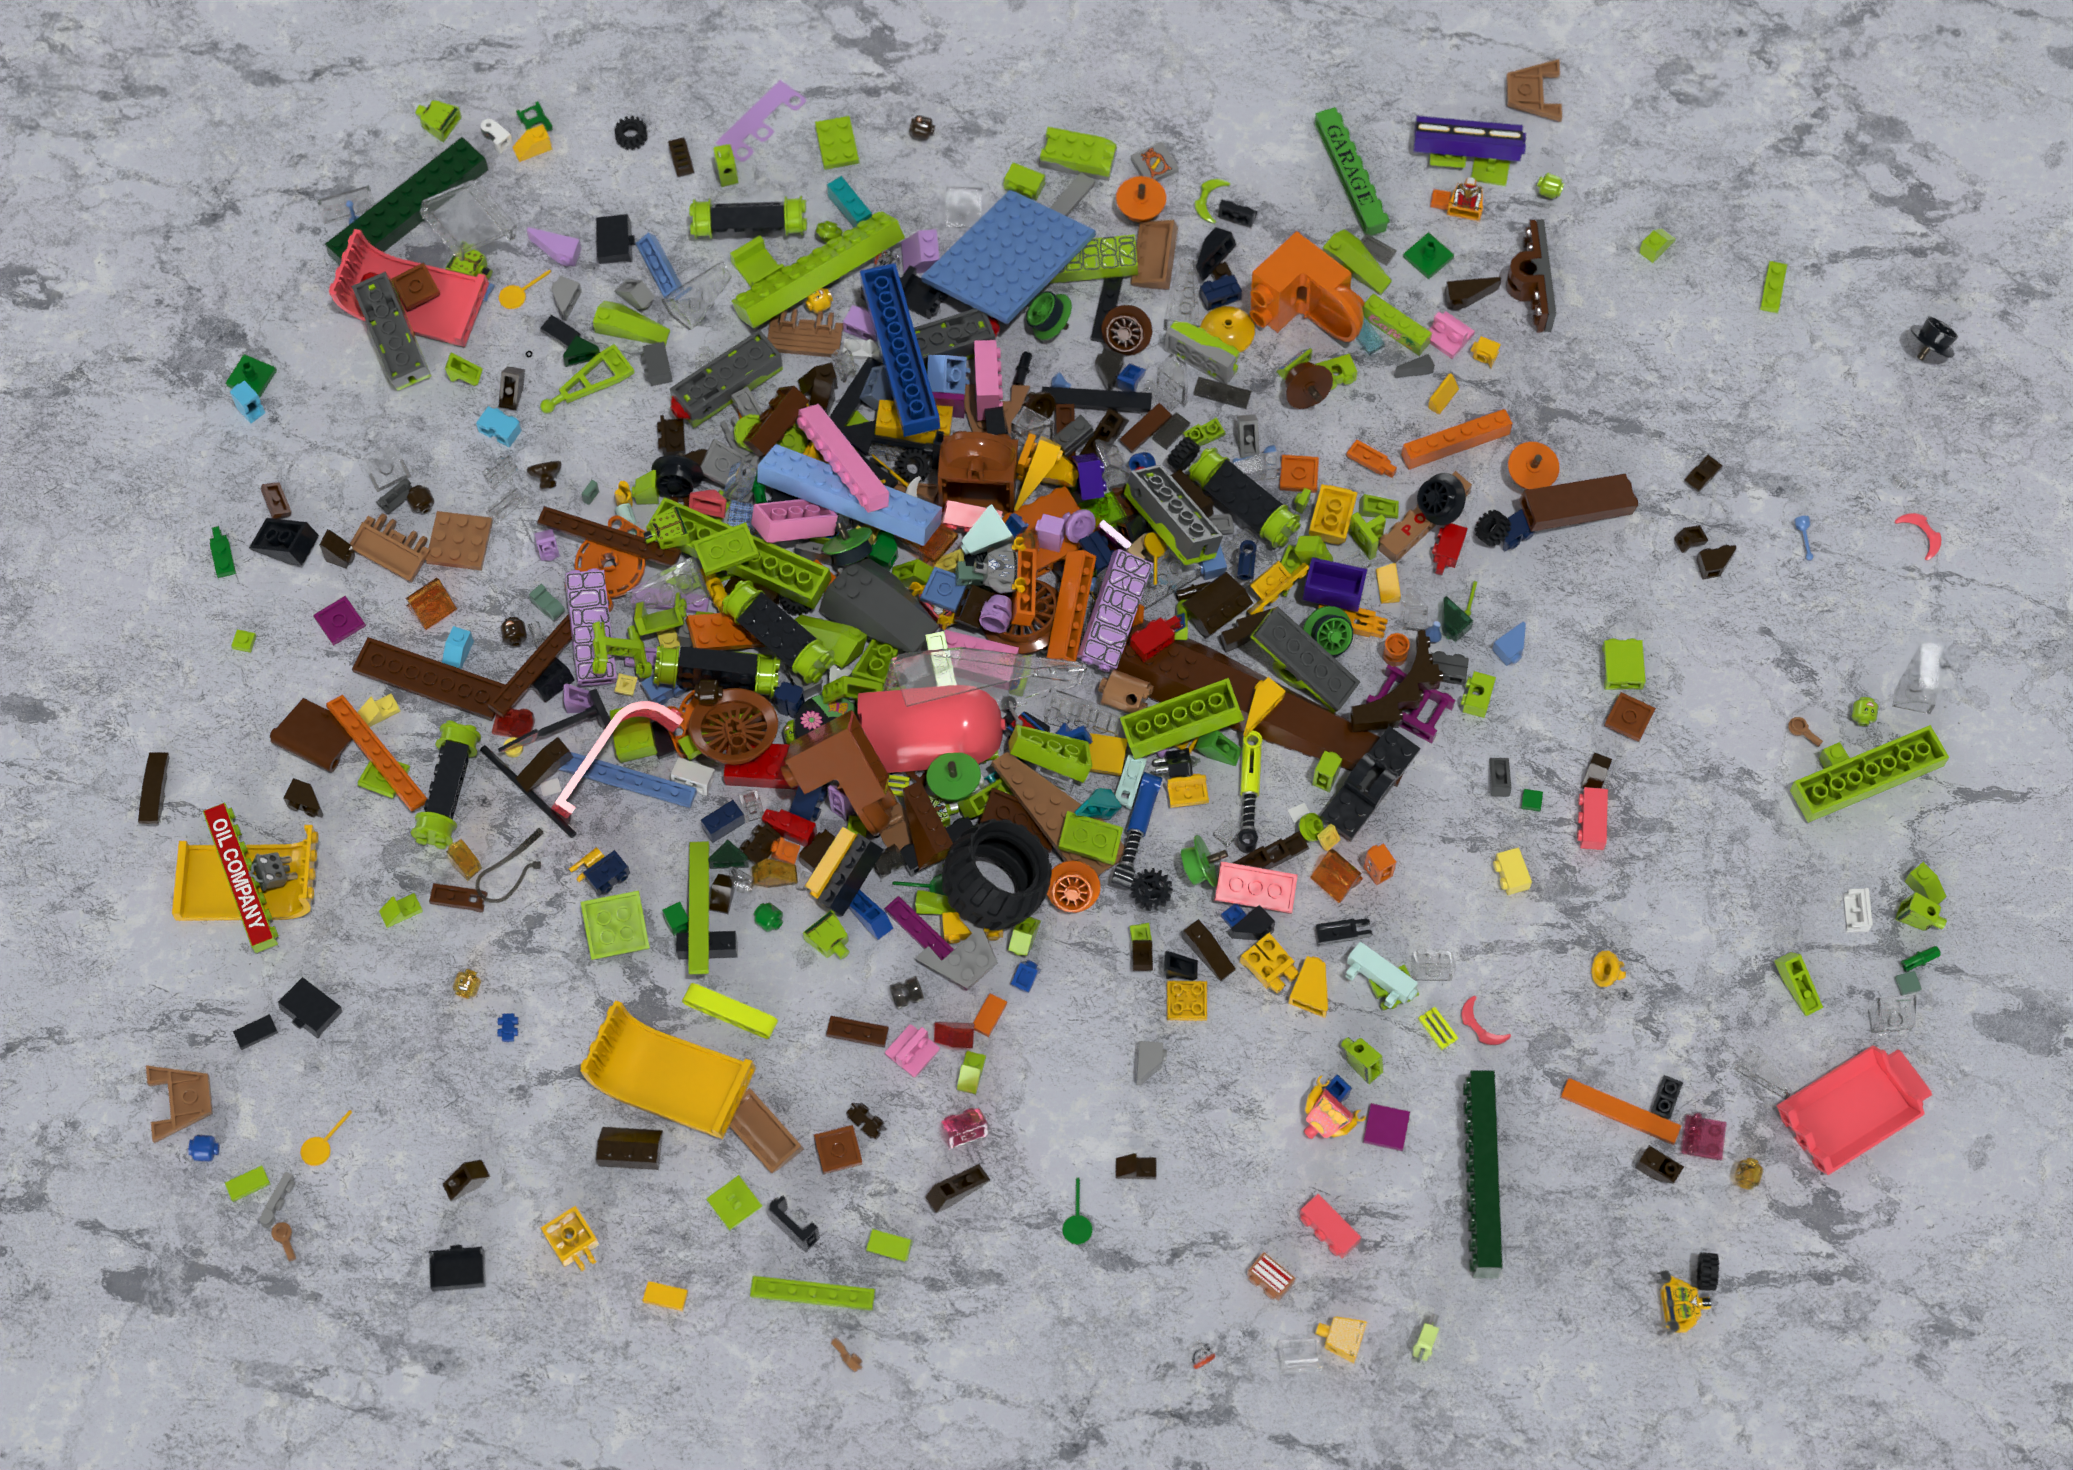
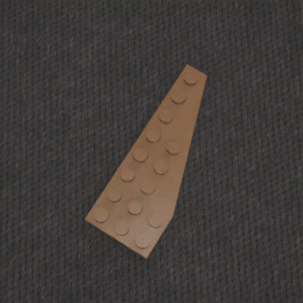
M1008 751L992 761L991 765L1064 861L1083 862L1093 868L1098 876L1121 862V857L1124 855L1123 850L1126 848L1121 841L1114 865L1057 849L1067 811L1074 813L1081 804ZM1089 817V818H1093V819H1096V820H1100V821L1105 822V821L1102 820L1101 818Z

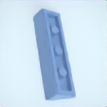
M648 232L635 244L663 297L669 299L685 290L657 237Z

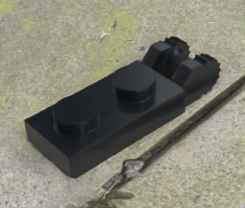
M1367 918L1348 919L1315 925L1319 945L1357 940L1358 938L1363 939L1373 935L1372 930L1357 931L1356 927L1370 925V920Z

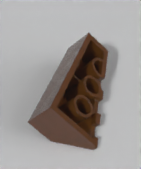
M795 386L779 387L776 393L778 396L769 401L768 405L770 408L761 413L759 416L760 423L754 424L743 440V443L758 457L766 456L776 442L784 438V432L795 424V418L799 415V409L807 407L806 405L810 400Z
M918 781L903 788V798L918 867L921 870L945 859L953 842L921 781Z

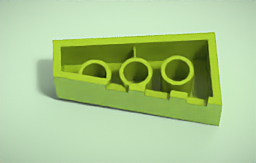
M1021 725L1015 726L1008 741L1011 755L1082 783L1085 782L1092 768L1088 741Z

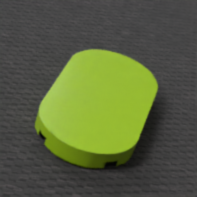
M746 415L740 418L734 427V439L744 450L753 452L743 443V440L753 425L760 423V415ZM794 424L784 432V438L776 442V444L802 454L807 446V436L797 424Z

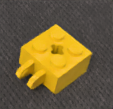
M576 1205L541 1227L543 1235L564 1267L575 1261L581 1271L585 1270L584 1263L579 1259L585 1254L590 1263H596L590 1251L599 1246L598 1240ZM569 1234L573 1236L571 1239L567 1237Z

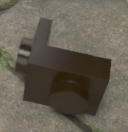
M1133 940V971H1153L1152 940Z

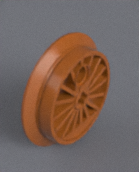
M1036 579V588L1039 591L1035 597V617L1031 625L1028 626L1031 633L1025 634V626L1021 625V635H1015L1019 626L1016 624L1012 625L1009 633L991 632L985 630L982 626L985 636L989 641L1018 647L1019 654L1033 653L1046 648L1050 642L1059 592L1050 584ZM995 590L992 593V596L1004 595L1012 601V598L1006 593L1000 594ZM1032 624H1036L1041 629L1035 631Z
M741 688L723 689V698H719L718 703L715 705L698 703L689 720V733L696 748L709 758L730 765L747 763L757 758L770 747L778 731V717L772 704L762 695ZM728 746L727 754H723V751Z

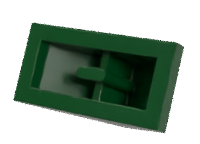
M575 336L563 354L565 367L589 362L600 353L599 347L583 338Z

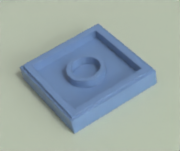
M934 567L922 592L920 601L956 613L965 586H956L955 573Z

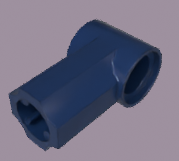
M1245 540L1240 544L1237 578L1249 581L1254 578L1257 546L1252 540ZM1249 549V550H1251L1252 552H1251V553H1245L1244 550Z

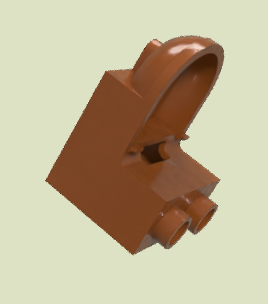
M957 431L951 436L944 435L940 445L938 468L939 506L942 507V512H944L945 502L948 500L984 508L992 504L995 510L1003 511L1002 516L1007 513H1013L1017 481L1018 440L1011 439L1007 434L994 435L984 432Z
M853 710L791 741L787 756L784 757L786 765L781 767L783 776L791 788L799 785L803 793L807 794L832 780H837L840 783L837 788H843L867 830L873 836H877L886 829L892 817L890 808L897 805L898 802L888 785L889 774Z

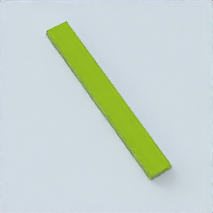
M709 841L689 842V974H709Z

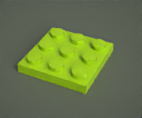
M639 890L580 902L591 960L650 949Z

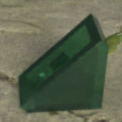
M729 840L708 858L710 869L749 868L748 857Z

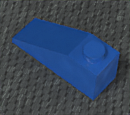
M859 889L848 908L863 926L879 940L891 931L893 926L886 912Z

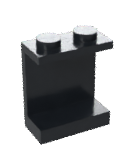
M909 265L900 279L908 309L929 320L938 313L941 302L945 301L948 297V294L922 282L921 277L916 275V268Z

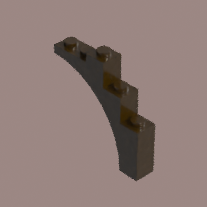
M1425 630L1417 631L1415 661L1403 682L1392 692L1378 700L1351 707L1350 717L1353 732L1387 729L1389 726L1399 728V723L1403 720L1402 710L1419 708L1420 701H1423L1422 690L1439 689L1440 683L1443 682V671L1439 670L1438 664H1433V656L1429 654L1428 650L1430 648V637H1426Z

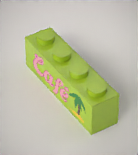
M1374 293L1365 302V305L1362 307L1364 319L1418 356L1429 346L1432 332Z

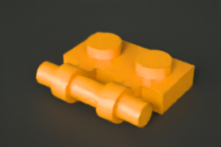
M1031 433L1027 437L1017 464V473H1019L1017 479L1020 481H1024L1038 443H1035L1036 435Z

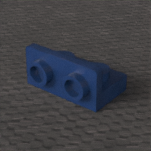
M613 850L585 870L583 874L594 887L598 896L610 892L618 882H624L628 878L630 870L619 854Z

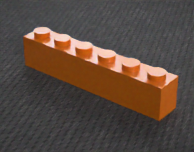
M1502 409L1403 444L1401 455L1408 470L1510 435L1513 423L1506 410Z
M1085 550L1067 551L1046 660L1057 665L1076 664L1096 556Z

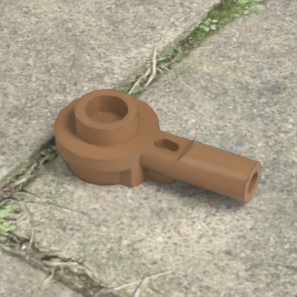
M1794 717L1789 721L1788 728L1792 734L1797 736L1804 735L1818 747L1822 744L1823 740L1808 729L1809 725L1804 718Z
M285 1222L275 1224L271 1231L273 1239L282 1244L288 1261L295 1260L296 1256L290 1243L292 1228Z
M838 1338L832 1340L831 1344L839 1351L840 1356L843 1358L842 1360L854 1372L863 1368L861 1365L863 1361L855 1353L851 1355Z

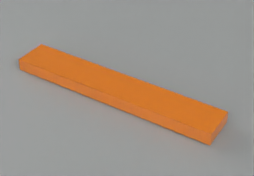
M1568 1078L1561 1095L1563 1099L1672 1145L1675 1144L1682 1126L1571 1078Z

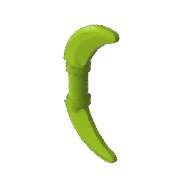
M1211 179L1201 185V196L1195 201L1197 213L1204 220L1213 224L1216 223V220L1209 214L1206 200L1212 190L1221 186H1230L1229 182L1222 179Z

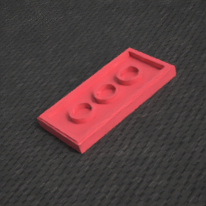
M1221 861L1214 901L1255 908L1260 905L1266 910L1291 914L1298 875Z

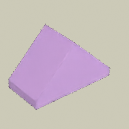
M564 684V704L567 713H581L586 708L592 706L587 696L588 690Z

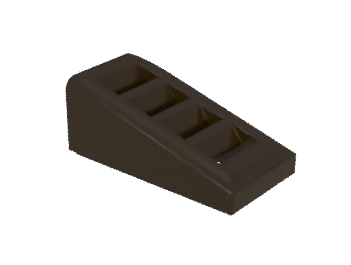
M685 137L669 140V151L677 177L694 174ZM689 165V167L679 169V167Z

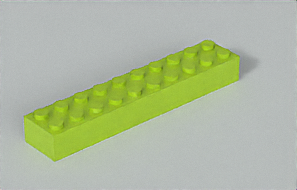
M883 211L876 212L868 220L859 222L853 229L846 230L841 236L829 240L826 245L815 248L807 256L800 257L794 264L783 267L782 271L768 276L765 281L753 285L750 290L739 293L731 302L739 319L752 328H756L818 289L823 288L905 239V236L897 219Z
M666 497L663 498L652 516L653 518L677 505L691 544L674 548L681 549L682 552L697 559L699 558L693 541L733 527ZM651 521L646 526L647 531L653 530ZM753 535L751 536L759 557L725 569L729 573L763 585L784 597L812 609H815L832 579L829 568L772 543H767L765 540Z

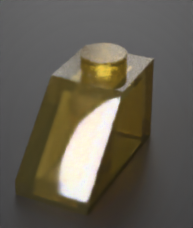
M766 858L751 867L753 885L771 888L798 883L797 869L794 864Z

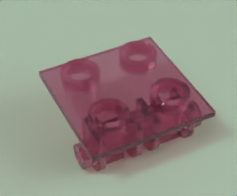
M1694 1113V1116L1686 1115L1682 1154L1722 1161L1727 1122L1702 1118L1700 1113Z

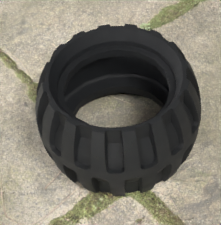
M1006 819L984 821L966 830L951 846L943 864V892L946 894L951 908H954L963 920L973 923L975 927L989 928L990 930L1011 928L1030 917L1044 901L1050 887L1052 875L1049 853L1040 843V839L1021 824L1018 825ZM975 857L988 858L1001 865L1016 882L1018 892L1010 893L989 882L978 869Z

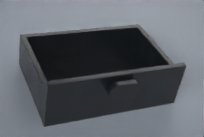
M629 215L597 217L596 239L599 264L622 261L632 262V245H635V235H632Z
M304 977L278 1001L280 1010L293 1019V1025L298 1029L303 1027L317 1039L342 1013L339 1004Z
M451 1245L450 1249L429 1251L430 1289L432 1292L486 1287L485 1251L482 1246L462 1248V1245Z

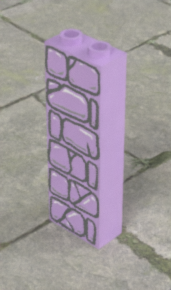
M1120 549L1113 552L1077 657L1082 659L1083 663L1098 665L1099 669L1105 672L1117 669L1153 563Z
M596 568L585 572L572 570L566 573L565 584L577 687L616 684L614 655H607L608 662L604 674H595L592 669L595 658L592 643L595 637L592 624L600 621L601 626V622H604L606 636L612 638L604 570Z

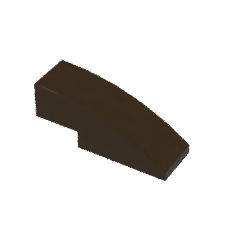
M1271 609L1237 619L1235 628L1221 632L1220 640L1225 653L1237 649L1252 640L1250 636Z

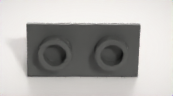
M407 478L402 479L395 487L380 497L376 503L387 514L391 513L407 499L409 490L412 488L411 482Z

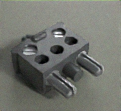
M278 852L263 855L256 854L251 865V871L248 872L250 877H254L259 882L263 891L282 887L287 880L297 879L298 877L296 872L285 873L290 871L289 865L282 864L289 863L292 859L291 856L280 857Z

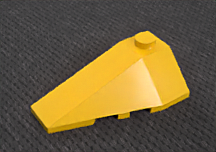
M1041 436L1014 510L1018 511L1055 465V462H1060L1063 451L1060 450L1062 445Z

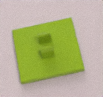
M1474 157L1471 178L1476 179V182L1506 186L1510 160Z
M739 1175L706 1198L729 1231L763 1207Z

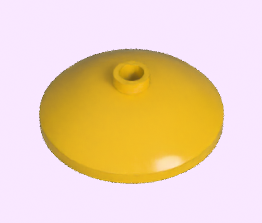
M1222 306L1211 310L1203 318L1200 327L1213 337L1220 338L1227 345L1234 346L1240 353L1251 345L1255 335V326L1251 317L1245 311L1232 306Z

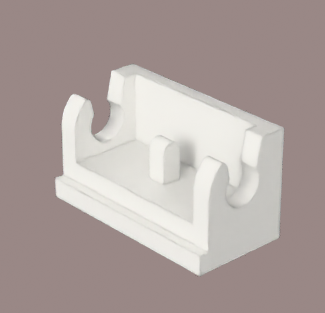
M678 758L671 772V781L697 789L698 794L707 796L714 781L712 777L715 769Z
M1869 888L1849 889L1848 893L1843 894L1847 932H1869L1873 925Z

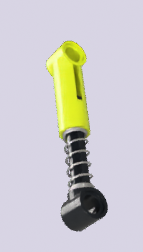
M1251 731L1247 737L1244 736L1242 744L1240 795L1244 800L1242 801L1243 815L1241 819L1243 822L1239 831L1238 848L1246 854L1256 849L1258 841L1254 823H1256L1255 816L1257 815L1255 813L1257 808L1255 801H1257L1256 797L1260 795L1262 736L1257 731ZM1249 741H1254V742H1256L1257 744H1256V745H1250V744H1248V742H1249ZM1250 756H1253V768H1250ZM1250 839L1252 843H1245L1243 840Z

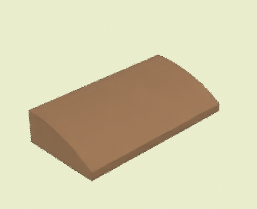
M1175 220L1140 222L1136 246L1139 275H1132L1131 284L1133 286L1150 289H1170L1178 226Z
M749 1088L744 1093L729 1126L771 1173H774L796 1157L804 1148L752 1089Z

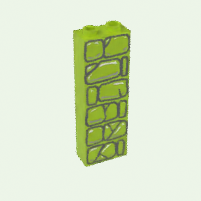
M1135 234L1093 238L1048 284L1139 275Z

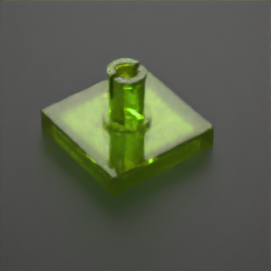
M1112 491L1104 494L1102 498L1090 499L1078 504L1081 510H1089L1094 514L1095 529L1102 520H1105L1114 528L1116 527V520L1127 516Z

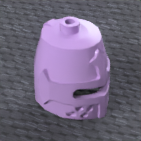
M994 595L988 602H985L979 617V622L983 628L996 633L1005 632L1012 618V601L1004 595Z

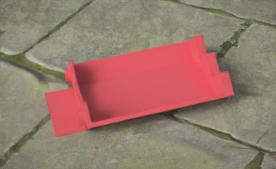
M1872 1045L1779 1103L1777 1108L1785 1126H1791L1796 1133L1795 1139L1804 1151L1808 1149L1809 1153L1813 1156L1814 1160H1812V1163L1815 1167L1826 1175H1830L1925 1115L1922 1107L1924 1105L1923 1100L1930 1097L1932 1093L1899 1049L1888 1055L1883 1049Z

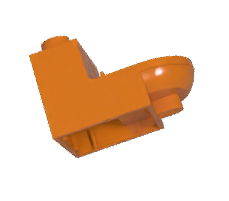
M1298 231L1252 272L1250 316L1258 326L1264 328L1268 325L1277 333L1296 315L1303 314L1305 319L1309 318L1334 338L1344 342H1351L1360 334L1364 321L1362 307L1365 305V302L1358 294L1351 290L1352 273Z

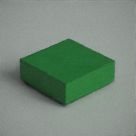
M1524 789L1521 809L1540 812L1543 792Z

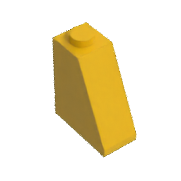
M1062 454L1060 462H1055V465L1041 483L1075 487L1079 476L1078 467Z
M1307 956L1291 992L1288 1004L1326 1018L1328 1011L1326 963L1322 962L1318 957Z

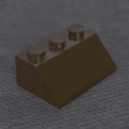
M1224 572L1183 602L1182 605L1200 634L1211 635L1252 605L1253 601L1244 587L1230 574Z
M602 1127L596 1154L598 1166L659 1170L663 1130Z

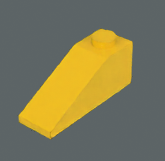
M1267 677L1264 681L1260 680L1254 688L1255 694L1243 733L1245 737L1284 698L1286 691L1270 677Z

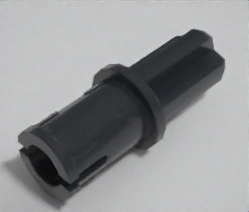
M1027 351L1022 353L1019 365L1016 366L1017 371L1013 385H1024L1026 376L1030 372L1029 366L1032 354Z

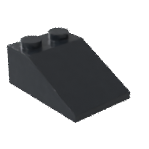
M266 518L249 548L252 551L284 563L302 566L319 535L307 522Z

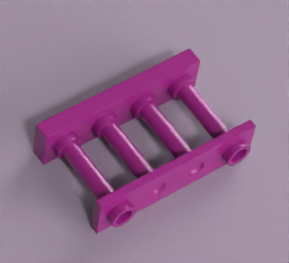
M1387 665L1385 676L1388 679L1378 695H1369L1365 704L1387 695L1395 681L1398 683L1403 682L1407 674L1396 666ZM1436 689L1422 690L1423 701H1420L1419 708L1413 709L1411 714L1402 712L1403 720L1399 723V727L1431 744L1437 734V730L1434 728L1444 709L1447 708L1452 711L1455 704V699L1451 695ZM1428 699L1438 703V706L1428 723H1423L1417 717Z

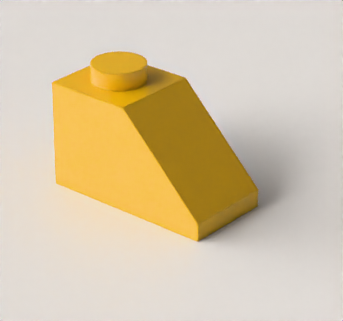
M543 124L526 130L512 146L519 162L552 150L550 137Z

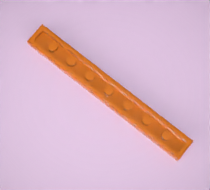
M344 695L327 702L326 707L410 811L412 812L425 805L427 797Z

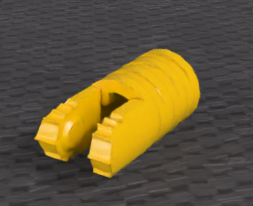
M625 480L620 481L618 484L619 488L614 493L616 504L619 506L629 503L632 507L633 499L630 487Z
M596 847L568 869L573 872L582 864L588 869L605 856ZM582 872L576 879L580 882L586 877Z

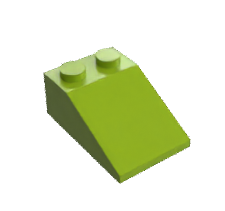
M622 708L610 710L611 720ZM632 717L626 719L613 731L616 754L620 763L656 755V741L650 718Z

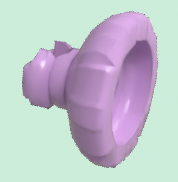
M1077 510L1072 515L1068 512L1062 517V519H1065V534L1073 543H1078L1080 539L1089 536V534L1093 533L1096 526L1094 514L1089 510Z

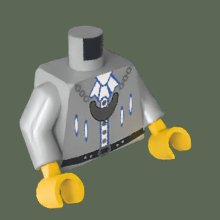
M1017 537L1014 540V544L1010 543L989 552L984 562L975 561L973 571L983 574V583L990 586L1000 594L1013 593L1015 589L1020 593L1025 591V579L1017 578L1018 552H1015L1016 549L1018 551L1026 549L1025 544L1019 545L1025 541L1024 538Z

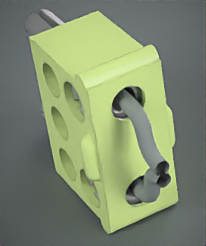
M1432 1314L1429 1324L1424 1323L1417 1344L1413 1347L1414 1352L1412 1356L1418 1358L1417 1363H1420L1421 1359L1427 1361L1428 1357L1432 1355L1431 1350L1440 1329L1436 1327L1439 1319L1438 1315L1433 1323L1436 1314Z

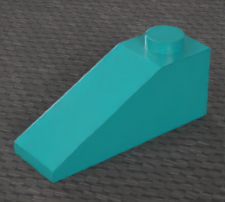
M1098 788L1074 813L1078 816L1111 819L1122 808V805L1111 789Z

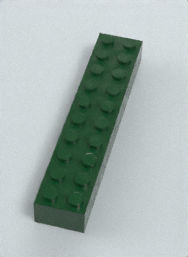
M463 137L459 138L326 242L325 246L328 255L340 266L342 254L348 247V239L353 234L354 229L361 230L371 245L385 252L487 172L486 158Z
M1470 1070L1469 1076L1465 1077V1083H1463V1095H1466L1463 1112L1464 1115H1467L1466 1122H1464V1133L1468 1134L1467 1141H1465V1153H1468L1465 1169L1466 1173H1469V1178L1466 1181V1192H1470L1469 1200H1467V1212H1471L1470 1220H1468V1232H1471L1468 1250L1472 1252L1471 1259H1469V1271L1473 1272V1278L1498 1279L1503 1266L1495 1071Z

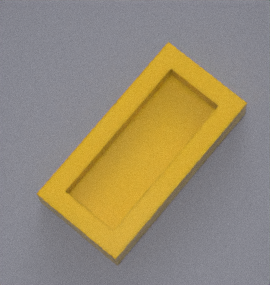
M648 1281L642 1301L643 1303L683 1312L688 1290Z

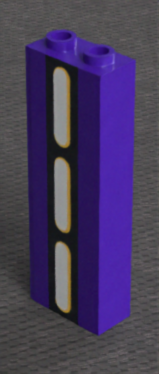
M1416 116L1414 152L1521 161V155L1525 154L1526 133L1523 132V125Z

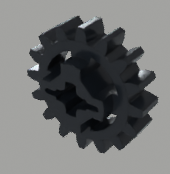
M1152 868L1151 872L1144 869L1143 875L1138 872L1137 878H1133V885L1130 887V890L1133 891L1131 897L1136 898L1135 904L1141 903L1142 909L1148 906L1149 911H1151L1153 906L1159 910L1160 904L1165 907L1166 900L1170 901V894L1173 893V888H1171L1172 881H1167L1168 875L1162 876V870L1155 873L1154 868ZM1160 882L1163 884L1165 890H1163V887L1160 886ZM1139 889H1140L1141 892H1143V894H1144L1143 897L1141 896V894H1140V892H1139Z

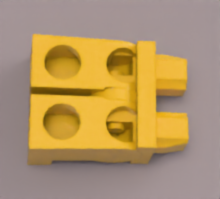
M1270 933L1265 935L1256 945H1253L1240 957L1239 962L1244 967H1247L1266 989L1270 987L1276 993H1279L1285 987V984L1280 979L1282 976L1285 975L1292 982L1299 975V972L1294 967L1295 961Z

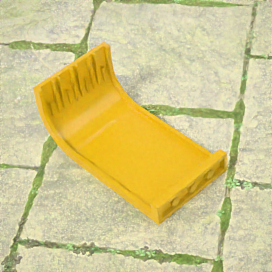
M304 825L307 838L298 843L246 845L248 852L245 853L247 859L251 858L252 862L256 854L263 855L278 852L280 857L291 856L292 861L282 865H289L290 871L285 872L286 874L296 872L298 875L297 879L287 880L282 887L263 891L258 886L259 892H263L267 901L264 903L265 909L270 910L273 920L299 918L308 914L311 910V900L314 898L313 880L316 877L314 862L317 861V851L315 849L319 838L318 832L315 831L313 825ZM179 841L172 915L176 921L242 920L215 845H189L187 841Z
M616 1000L609 1007L606 1020L600 1025L598 1036L591 1043L589 1054L582 1061L580 1071L585 1079L604 1094L627 1105L720 1139L724 1138L756 1070L753 1061L745 1058L744 1061L655 1030L634 1018L626 1010L623 1003Z

